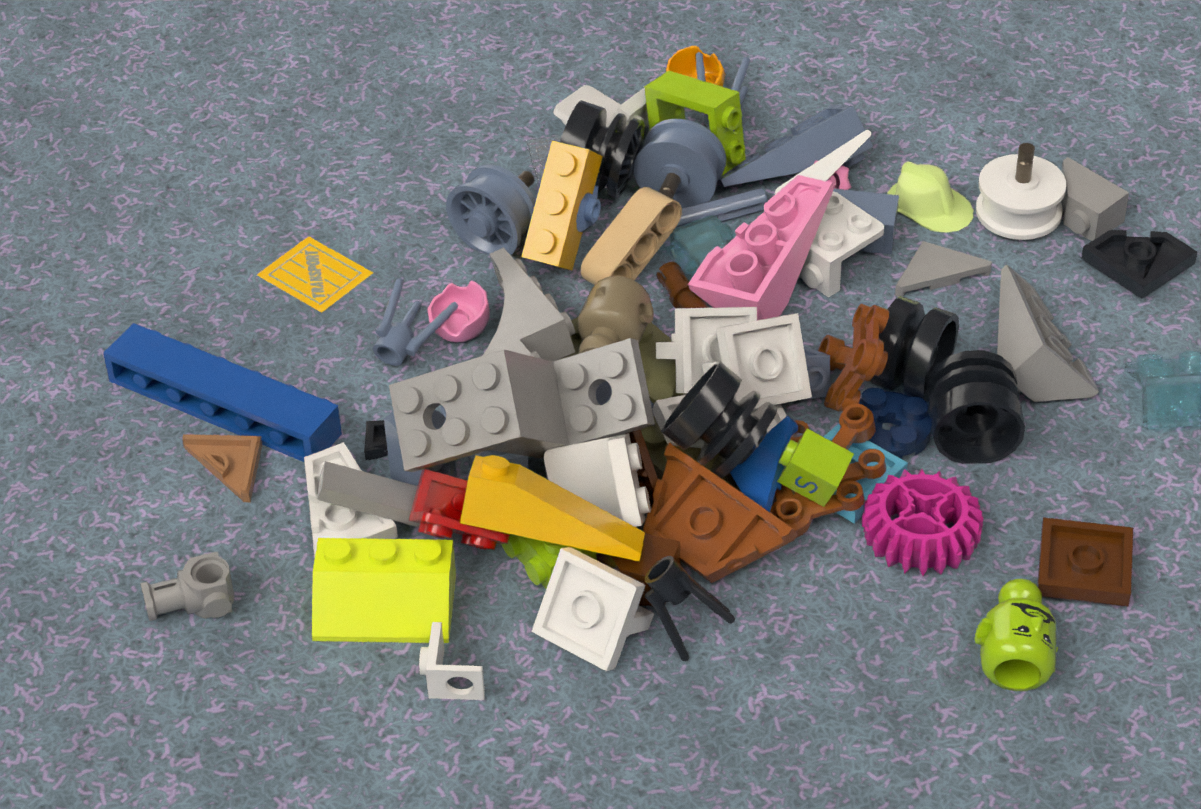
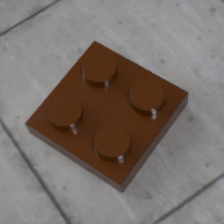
M1043 517L1037 583L1042 596L1129 606L1134 527Z

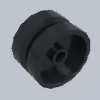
M900 296L889 306L888 322L882 333L879 334V340L884 343L883 351L888 353L885 368L879 376L874 375L870 382L889 390H894L903 383L904 392L908 396L920 397L929 402L927 394L928 376L938 363L954 354L959 330V317L955 313L936 307L925 315L924 307L920 302Z

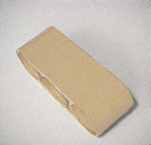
M650 187L640 188L585 256L581 265L582 277L594 285L599 280L609 276H624L635 280L680 222L682 215L680 203Z

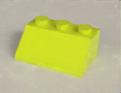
M318 538L312 580V641L429 643L432 622H442L444 643H449L456 582L453 540Z

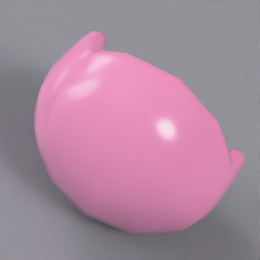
M470 281L466 287H459L450 283L441 294L432 299L427 309L429 323L451 303H458V309L435 333L450 342H466L478 337L489 321L490 312L487 293L474 281Z

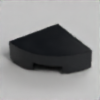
M384 420L366 421L365 460H374L387 456Z

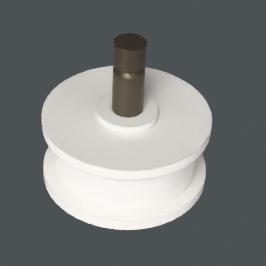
M1031 143L1020 144L1018 154L1006 155L990 161L980 172L979 190L981 193L976 202L977 217L984 227L1002 237L1018 240L1043 237L1054 231L1062 219L1063 207L1061 201L1066 192L1065 176L1053 163L1034 156L1035 147Z

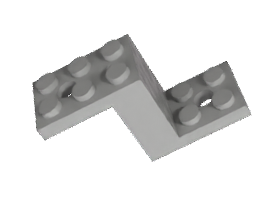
M632 338L554 362L503 349L389 385L404 471L416 472L488 450L542 458L548 449L622 435L655 425L638 340ZM607 381L611 386L612 394L607 403L600 405L596 400V390L602 382ZM442 405L446 411V420L442 427L436 429L432 424V414L438 406Z

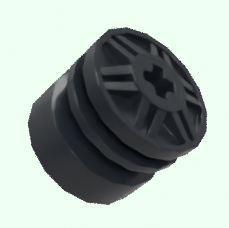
M581 100L574 107L566 123L560 143L589 149L603 156L595 186H598V192H601L607 184V194L619 198L634 175V161L643 147L642 141L645 124L642 120L633 118L626 127L627 118L624 114L619 113L614 117L609 127H606V109Z
M971 350L950 355L934 367L928 376L927 394L929 409L932 413L933 439L939 452L949 460L961 464L992 463L1002 460L1013 453L1023 441L1025 424L1022 407L1019 402L1020 394L1017 387V377L1011 363L995 353L985 350Z
M717 361L677 405L663 425L661 432L683 450L691 447L699 439L703 440L705 443L696 461L704 466L719 454L710 471L722 479L735 467L745 462L766 436L767 429L778 409L770 402H765L752 414L751 412L757 405L761 395L753 390L739 402L735 400L734 396L740 387L742 379L722 362Z

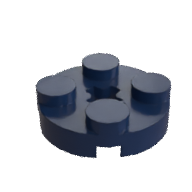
M874 387L863 391L859 404L871 410L876 427L874 435L868 441L902 460L903 456L910 455L915 452L916 456L927 447L930 441L932 424L928 413V404L924 399L898 392L884 391ZM883 423L896 425L892 426L890 430L882 429Z

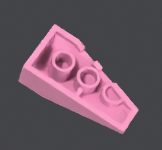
M797 175L764 204V212L749 225L745 222L742 223L735 230V238L722 249L716 246L706 255L688 283L690 290L713 308L757 307V320L781 316L790 300L833 193V183Z

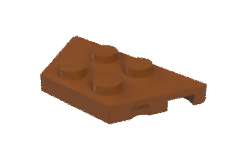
M668 444L664 452V456L667 459L662 480L656 481L653 492L654 503L651 512L647 514L643 531L647 534L680 541V561L699 575L713 583L797 538L798 535L792 527L673 444Z

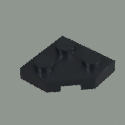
M1109 230L1083 247L1081 259L1143 299L1196 263L1197 251L1168 232L1150 231V237L1127 236L1126 230Z

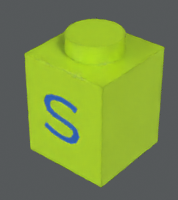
M807 428L798 443L790 439L778 461V463L785 467L777 482L824 507L838 488L854 453Z

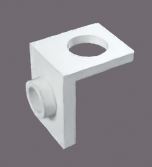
M432 622L429 647H421L419 659L420 675H426L428 697L484 700L483 667L443 665L444 640L442 622ZM453 677H463L469 679L473 686L467 689H457L450 686L447 681Z

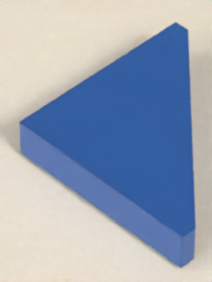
M786 416L768 431L750 457L730 472L741 492L769 512L776 489L780 490L782 485L777 481L785 466L778 463L779 458L791 436L798 431L797 423L789 416Z

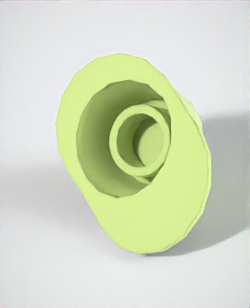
M905 162L898 177V182L887 193L899 195V213L907 216L922 227L935 232L959 231L968 226L973 219L974 210L970 202L950 187L945 172L934 165H917L912 162Z

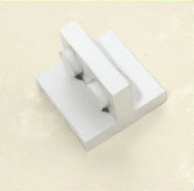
M757 307L675 309V333L671 334V342H656V359H676V393H688L703 376L702 363L721 360L716 328L756 321Z
M798 313L716 328L721 360L717 361L722 362L742 379L740 387L734 396L735 400L739 402L753 390L757 391L761 395L754 408L757 409L765 402L777 405L812 397ZM717 361L702 363L703 375Z
M571 547L560 549L531 632L597 667L609 671L616 667L626 638L631 634L649 630L654 613L639 606L646 585Z

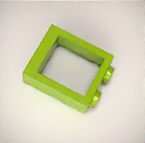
M667 71L644 86L649 130L664 120L685 119L684 107L708 114L709 129L719 139L726 154V166L722 175L746 159L742 112L738 91L672 71Z

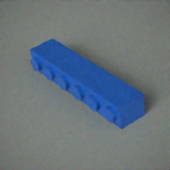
M133 323L103 352L110 382L237 435L261 436L262 445L302 462H305L304 457L330 448L342 435L338 405L331 401L301 391L293 385L284 384L264 376L258 371L249 370L229 362L223 357H217L197 349L191 344L182 343L162 335L156 330H150Z

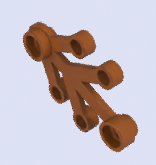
M860 304L852 321V327H854L853 348L846 346L844 340L834 336L826 335L823 338L818 351L830 355V371H834L836 368L839 370L843 369L826 393L825 407L840 412L844 411L851 404H859L861 392L858 389L862 383L870 381L874 375L879 376L883 372L888 353L883 351L884 343L879 340V334L882 333L888 322V309L877 305L870 307Z
M862 404L847 406L840 415V430L832 442L848 450L852 443H863L871 439L876 430L871 410ZM795 420L798 425L796 433L804 434L805 430L809 429L808 424L804 421ZM802 435L799 437L791 436V440L798 443ZM868 449L862 452L858 462L848 465L836 490V495H832L824 507L797 492L793 495L790 488L781 485L780 490L776 489L775 497L777 501L771 506L770 513L792 527L797 533V537H800L807 532L813 518L841 510L855 511L861 508L865 498L863 488L856 480L881 477L886 472L884 454L877 449ZM870 462H878L875 466H867ZM848 494H857L853 498H845Z

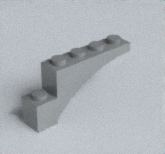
M504 247L490 253L498 283L504 292V305L497 331L483 356L505 349L554 362L574 353L575 350L570 336L575 334V329L568 314L565 311L559 312L550 293L543 294L537 278L534 275L528 276L526 268L519 258L514 260Z

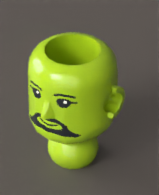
M1013 579L1002 586L998 594L999 603L990 609L986 617L979 623L975 633V643L981 645L982 670L993 684L1011 691H1028L1045 684L1053 672H1055L1056 652L1058 651V647H1056V622L1049 608L1042 604V594L1036 584L1026 579Z

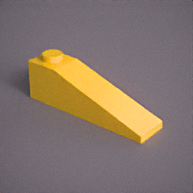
M475 455L468 477L461 524L640 561L645 532L522 465L510 463L507 459L496 455L485 457Z

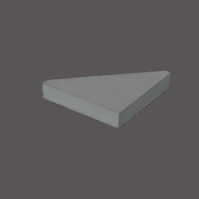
M923 241L897 282L895 296L903 297L907 291L929 286L930 290L957 284L960 283V278L976 274L989 276L992 261Z

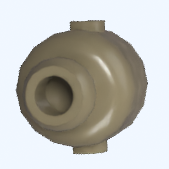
M609 276L596 283L589 292L578 317L577 327L583 340L580 344L579 354L629 338L638 340L639 344L647 325L653 321L654 317L649 293L641 284L624 276Z

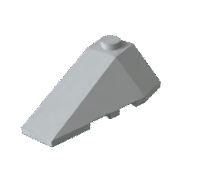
M1006 265L1001 269L997 354L1011 363L1017 377L1019 393L1023 392L1034 402L1093 398L1099 391L1088 368L1079 358L1075 362L1072 361L1073 356L1068 350L1072 344L1051 322L1054 317L1035 288L1010 266Z

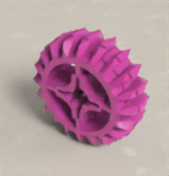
M921 468L918 474L911 475L904 469L900 478L888 475L884 484H875L872 494H869L865 501L862 527H864L863 532H865L866 544L873 546L875 557L886 556L885 560L888 567L899 562L902 564L904 573L909 571L911 567L919 568L922 576H924L928 568H934L941 575L946 568V564L957 569L962 559L970 560L971 554L981 540L983 516L978 498L972 496L969 486H959L956 476L946 480L942 478L940 470L934 475H927ZM897 513L899 515L898 518L891 520L894 514ZM952 521L955 525L949 529L946 524Z

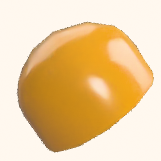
M689 46L678 50L668 60L666 72L672 71L697 79L696 53L701 52L703 54L706 82L722 87L724 85L726 73L715 53L707 55L698 46Z

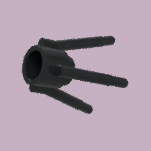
M672 556L660 559L647 572L645 582L651 589L646 593L645 598L656 609L682 661H688L689 654L664 604L665 602L677 605L687 599L692 593L727 623L732 624L735 621V617L730 613L729 608L692 579Z

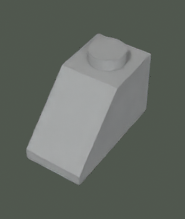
M1067 157L1064 159L1061 171L1066 179V192L1061 201L1064 225L1073 232L1093 241L1105 232L1113 230L1125 221L1129 192L1071 158Z

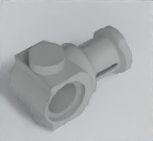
M218 551L190 558L183 570H178L177 578L149 584L147 581L140 583L149 621L156 620L157 615L185 609L188 615L195 613L197 616L205 619L222 617L232 612L234 589L230 569L226 560L219 557Z

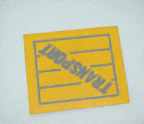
M308 236L258 273L257 276L322 313L373 274V272Z

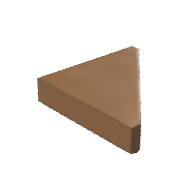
M183 434L184 448L243 502H251L262 450L261 436Z

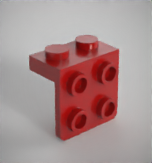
M427 469L422 470L409 521L420 524L418 532L450 539L453 533L463 535L461 544L484 550H495L496 544H508L509 534L460 523L467 480Z

